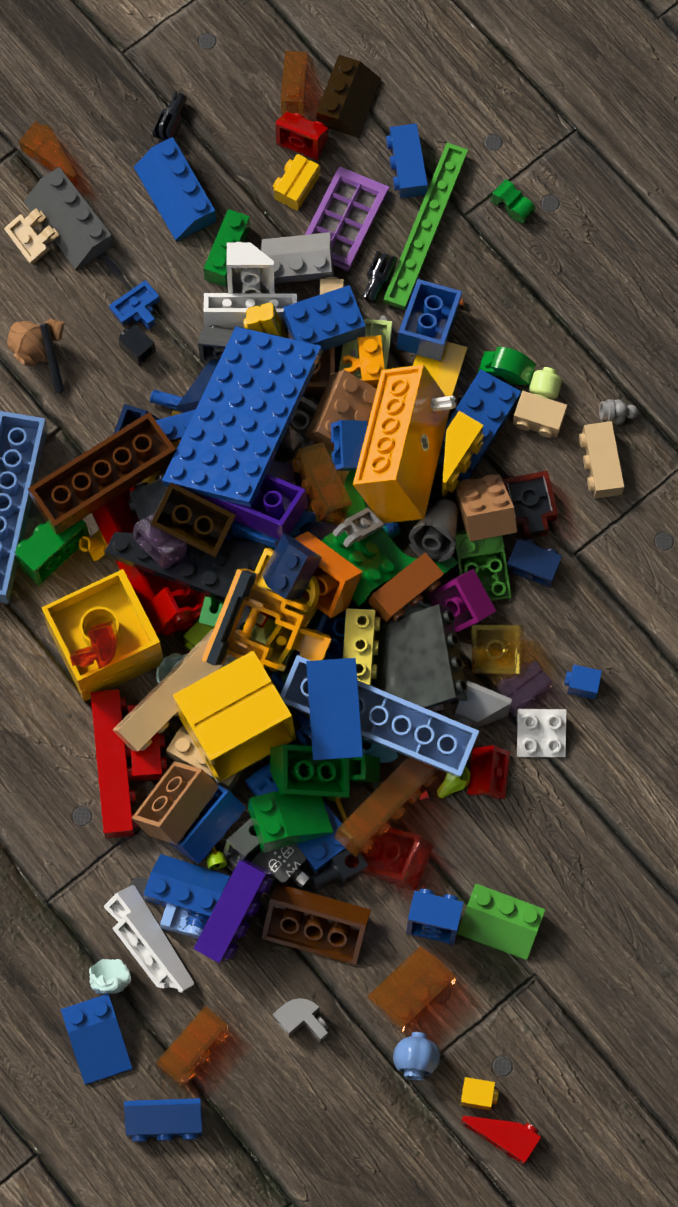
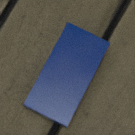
M356 658L306 661L313 760L363 757Z

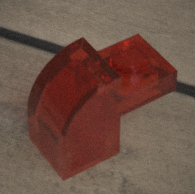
M114 620L90 626L88 635L92 646L72 651L70 655L72 666L79 664L80 667H86L93 664L94 660H96L100 669L112 661L119 645V636Z

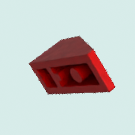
M463 1116L460 1121L462 1125L522 1165L525 1164L541 1139L537 1135L539 1131L528 1123L524 1126L518 1122Z

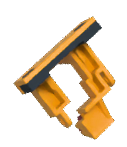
M246 568L237 569L202 661L217 666L225 663L227 655L240 658L254 651L264 669L269 666L284 671L285 665L270 659L274 647L252 639L253 634L251 633L260 611L276 617L274 623L293 630L286 649H295L300 652L299 656L310 661L324 660L327 657V650L331 646L332 639L330 635L318 630L305 628L309 615L289 608L291 605L296 609L308 611L310 606L295 599H285L275 591L256 584L259 576L258 573ZM245 606H250L251 610L243 630H236Z

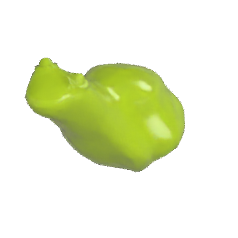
M466 766L459 778L448 773L446 774L443 783L437 789L439 798H445L454 792L463 790L469 785L470 771Z

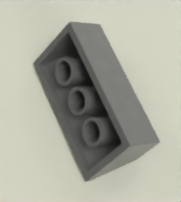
M60 167L41 178L24 200L25 205L31 212L37 208L39 212L42 211L47 219L41 223L44 229L47 226H51L52 229L55 228L60 234L53 242L76 271L113 247L111 233Z

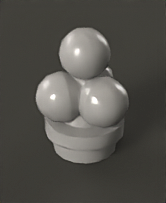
M607 399L600 403V419L606 422L612 421L615 425L624 423L625 416L633 419L638 415V409L635 405L627 406L619 399Z

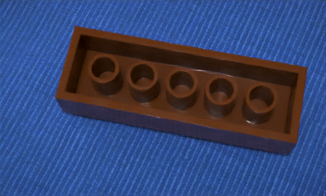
M148 412L28 488V491L39 511L55 534L58 535L170 464L176 449L151 413Z

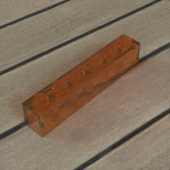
M408 757L337 829L334 838L355 857L361 851L366 853L375 843L373 839L377 835L382 837L390 828L389 823L393 819L397 821L406 811L404 807L409 802L413 805L422 795L420 791L425 786L430 788L438 777L436 775L441 770Z

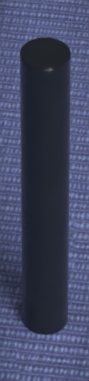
M43 323L39 326L55 393H60L64 391L51 331L49 323Z

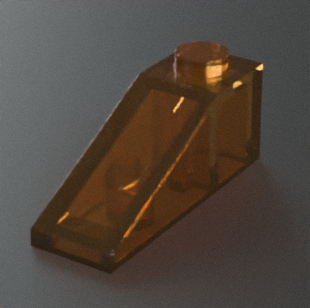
M285 51L281 88V114L290 112L292 114L304 115L308 52Z
M35 121L19 140L21 151L50 171L60 167L76 187L78 185L76 173L53 130L46 124L41 125Z

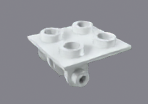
M518 709L517 757H565L566 709Z

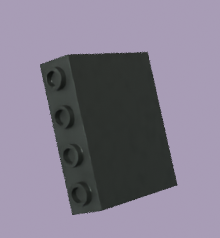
M438 604L400 617L397 621L392 620L380 624V631L375 632V641H379L378 655H374L373 664L377 665L376 688L426 709L456 699L468 701L466 693L468 687L463 676V661L458 648L459 638L455 632V616L451 608Z

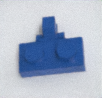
M145 280L110 304L109 310L123 326L133 319L136 323L141 320L149 330L156 325L154 322L155 318L150 314L153 312L151 306L160 301V297Z

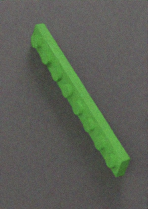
M446 143L383 303L402 310L406 309L467 157L468 149Z

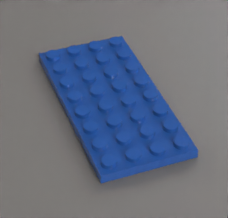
M235 326L162 479L164 486H169L172 482L192 493L251 507L323 353L322 347Z

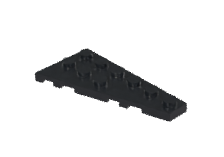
M114 532L105 550V556L225 602L237 569L246 568L255 572L266 545L260 542L224 540L216 557L213 558L172 536Z

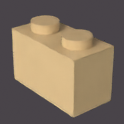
M522 391L514 414L513 424L521 430H533L539 432L543 437L557 438L567 405Z

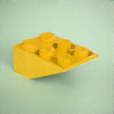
M458 411L446 430L442 483L443 497L447 495L448 491L452 493L459 482L457 479L460 473H465L471 464V456L473 453L477 455L484 444L482 442L485 436L483 434L484 425L461 411Z

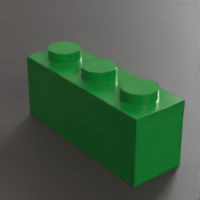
M230 209L227 210L203 268L204 280L224 287L227 286V243L245 242L250 230V216Z

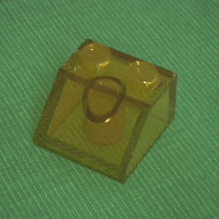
M472 625V673L520 674L524 651V625Z

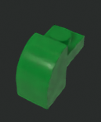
M497 347L496 351H484L478 372L481 369L492 376H501L511 385H530L536 363L517 350Z

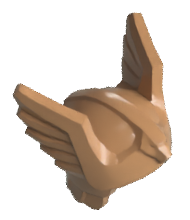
M52 318L45 323H49L52 340H61L65 323L58 321V319L53 320ZM31 321L15 322L10 327L7 344L17 361L30 367H34L38 362H48L40 326Z

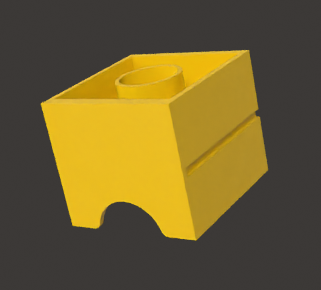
M123 569L41 607L48 630L84 702L91 699L90 692L110 690L160 666L163 661L160 641Z
M254 651L173 694L180 720L217 784L270 755L271 747L282 744L288 745L296 740L292 715Z

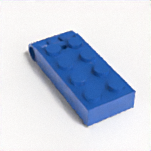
M480 369L447 422L436 469L443 475L446 430L458 411H461L484 425L483 434L485 436L482 440L484 444L477 455L473 453L468 470L465 473L461 472L457 480L461 482L464 479H470L519 401L521 391Z
M270 762L244 780L255 796L279 791L270 773ZM324 800L323 803L333 829V834L296 844L316 874L329 866L333 857L355 846L354 838Z

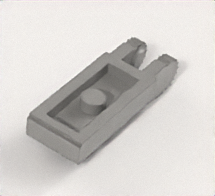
M366 508L347 518L333 531V534L338 537L346 531L348 537L343 542V545L347 548L355 542H359L379 531L384 526V523L369 508Z

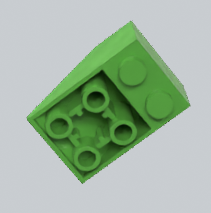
M465 529L457 530L454 556L458 562V576L474 569L491 601L511 598L503 536L470 542Z

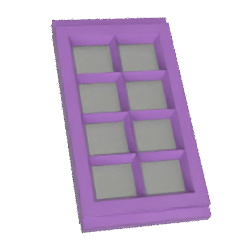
M340 166L305 235L330 232L333 267L348 272L380 210L389 186Z

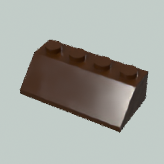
M276 883L270 898L261 939L356 965L367 930L371 909Z

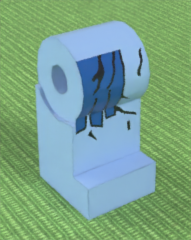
M167 903L160 926L161 929L199 939L209 918L179 909Z

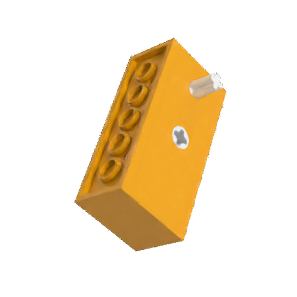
M424 364L381 371L353 486L383 523L425 518L450 409L456 408L455 397L444 395Z

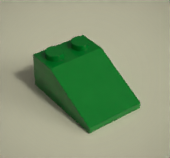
M275 791L249 799L248 810L262 853L333 834V829L321 796L288 795Z

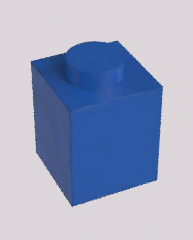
M573 664L572 672L567 671L564 685L568 686L567 694L595 700L602 670Z

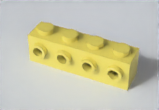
M346 608L343 659L356 658L357 680L372 686V679L377 678V665L373 664L374 655H378L379 641H375V632L380 631L381 617H377L375 610Z

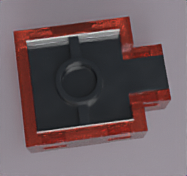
M548 470L502 479L514 506L516 528L522 527L524 539L548 535L549 527L547 522L556 521L558 517Z

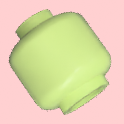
M544 367L543 370L535 371L529 385V392L555 400L562 385L561 377L556 375L557 370Z

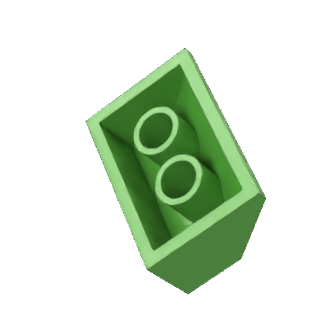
M475 883L457 935L527 961L545 909Z

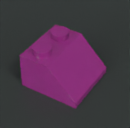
M474 569L426 594L432 606L440 604L451 608L455 616V632L467 628L496 612Z

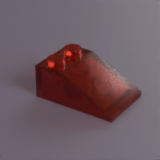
M360 820L356 830V837L354 838L355 846L359 848L368 864L366 869L360 871L361 873L398 887L416 891L434 847L424 837ZM349 855L345 858V865L347 867L356 868L358 866L359 860L356 856Z

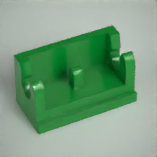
M205 596L199 623L215 627L224 601Z

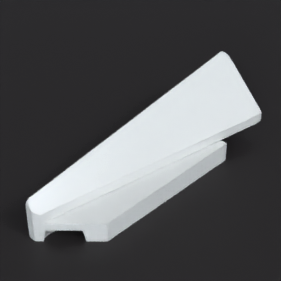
M131 885L117 892L104 905V908L118 921L112 929L156 987L163 989L167 987L176 988L178 992H183L194 985L192 978L137 888Z

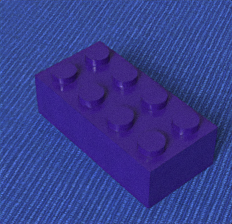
M266 474L251 507L199 494V497L235 514L234 521L279 540L283 533L288 535L291 533L308 506L305 489L269 474Z
M248 859L239 860L193 949L218 963L233 959L239 948L236 945L238 939L246 935L251 925L247 923L250 916L256 915L262 904L259 901L261 895L264 892L267 893L273 883V880L270 879L273 873Z

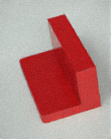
M495 745L472 749L468 795L485 794L496 799H505L510 751Z

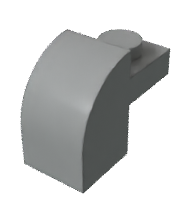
M293 999L273 1013V1019L289 1037L304 1024L320 1043L328 1037L326 1029L329 1027L320 1016L314 1017L319 1012V1006L310 1000Z

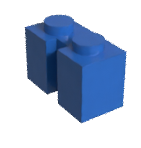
M339 420L331 423V443H334L332 471L356 472L367 430V421Z

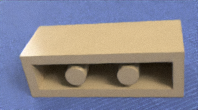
M612 421L584 425L583 432L579 434L581 448L585 447L586 455L583 456L585 470L589 469L590 477L587 478L589 491H593L594 499L622 495L624 483Z

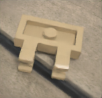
M37 208L27 217L20 214L4 228L31 264L37 262L50 250L46 244L53 242L60 236L55 228L52 229L51 226H47L40 234L36 232L33 227L40 225L47 219L42 211L39 212Z

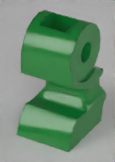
M507 179L492 193L490 202L498 206L503 202L508 215L519 223H524L536 210L535 205L528 198L524 197L522 192L517 190L515 185Z

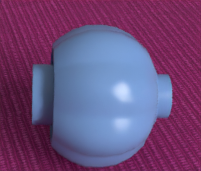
M412 1032V1036L402 1039L395 1047L393 1061L397 1070L404 1073V1078L420 1081L424 1080V1076H429L436 1070L440 1061V1052L436 1044L427 1039V1034Z

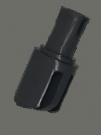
M174 92L168 108L161 111L152 132L154 138L164 140L172 137L175 138L183 119L180 113L187 100L184 94Z
M376 251L367 273L369 282L362 295V299L368 302L371 300V303L376 302L382 285L388 284L398 261L397 257H390L389 254H382L380 251Z

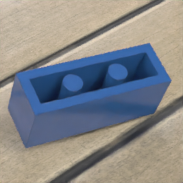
M417 123L390 127V136H386V144L388 150L392 149L393 156L389 157L391 170H395L396 177H393L394 190H399L400 198L426 195L428 185Z

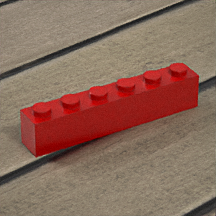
M119 689L90 692L103 833L105 839L135 836L134 828H138V825L132 820L135 814H132V804H136L135 790H130L129 781H134L132 766H128L127 757H131V749L113 731L123 720L122 711H127L126 697H121Z

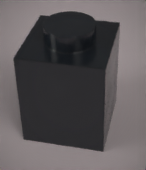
M136 324L131 328H126L119 336L120 348L138 366L156 352L155 343Z

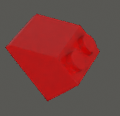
M284 113L275 123L276 144L318 161L329 138V128L321 122L307 120L301 114Z

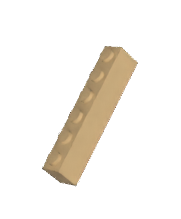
M214 628L113 729L132 751H144L152 743L151 738L156 733H162L169 726L167 721L173 715H179L173 694L219 670L224 665L214 666L202 661Z

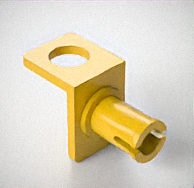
M100 529L91 537L83 536V539L80 538L79 548L83 552L89 551L93 561H98L105 555L108 545Z

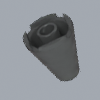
M448 499L438 500L425 514V518L420 519L411 529L409 534L410 547L417 556L420 557L426 552L431 559H438V562H443L454 553L456 548L458 507L453 501Z

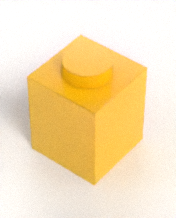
M465 1077L460 1105L490 1110L491 1105H496L499 1090L494 1089L495 1082Z

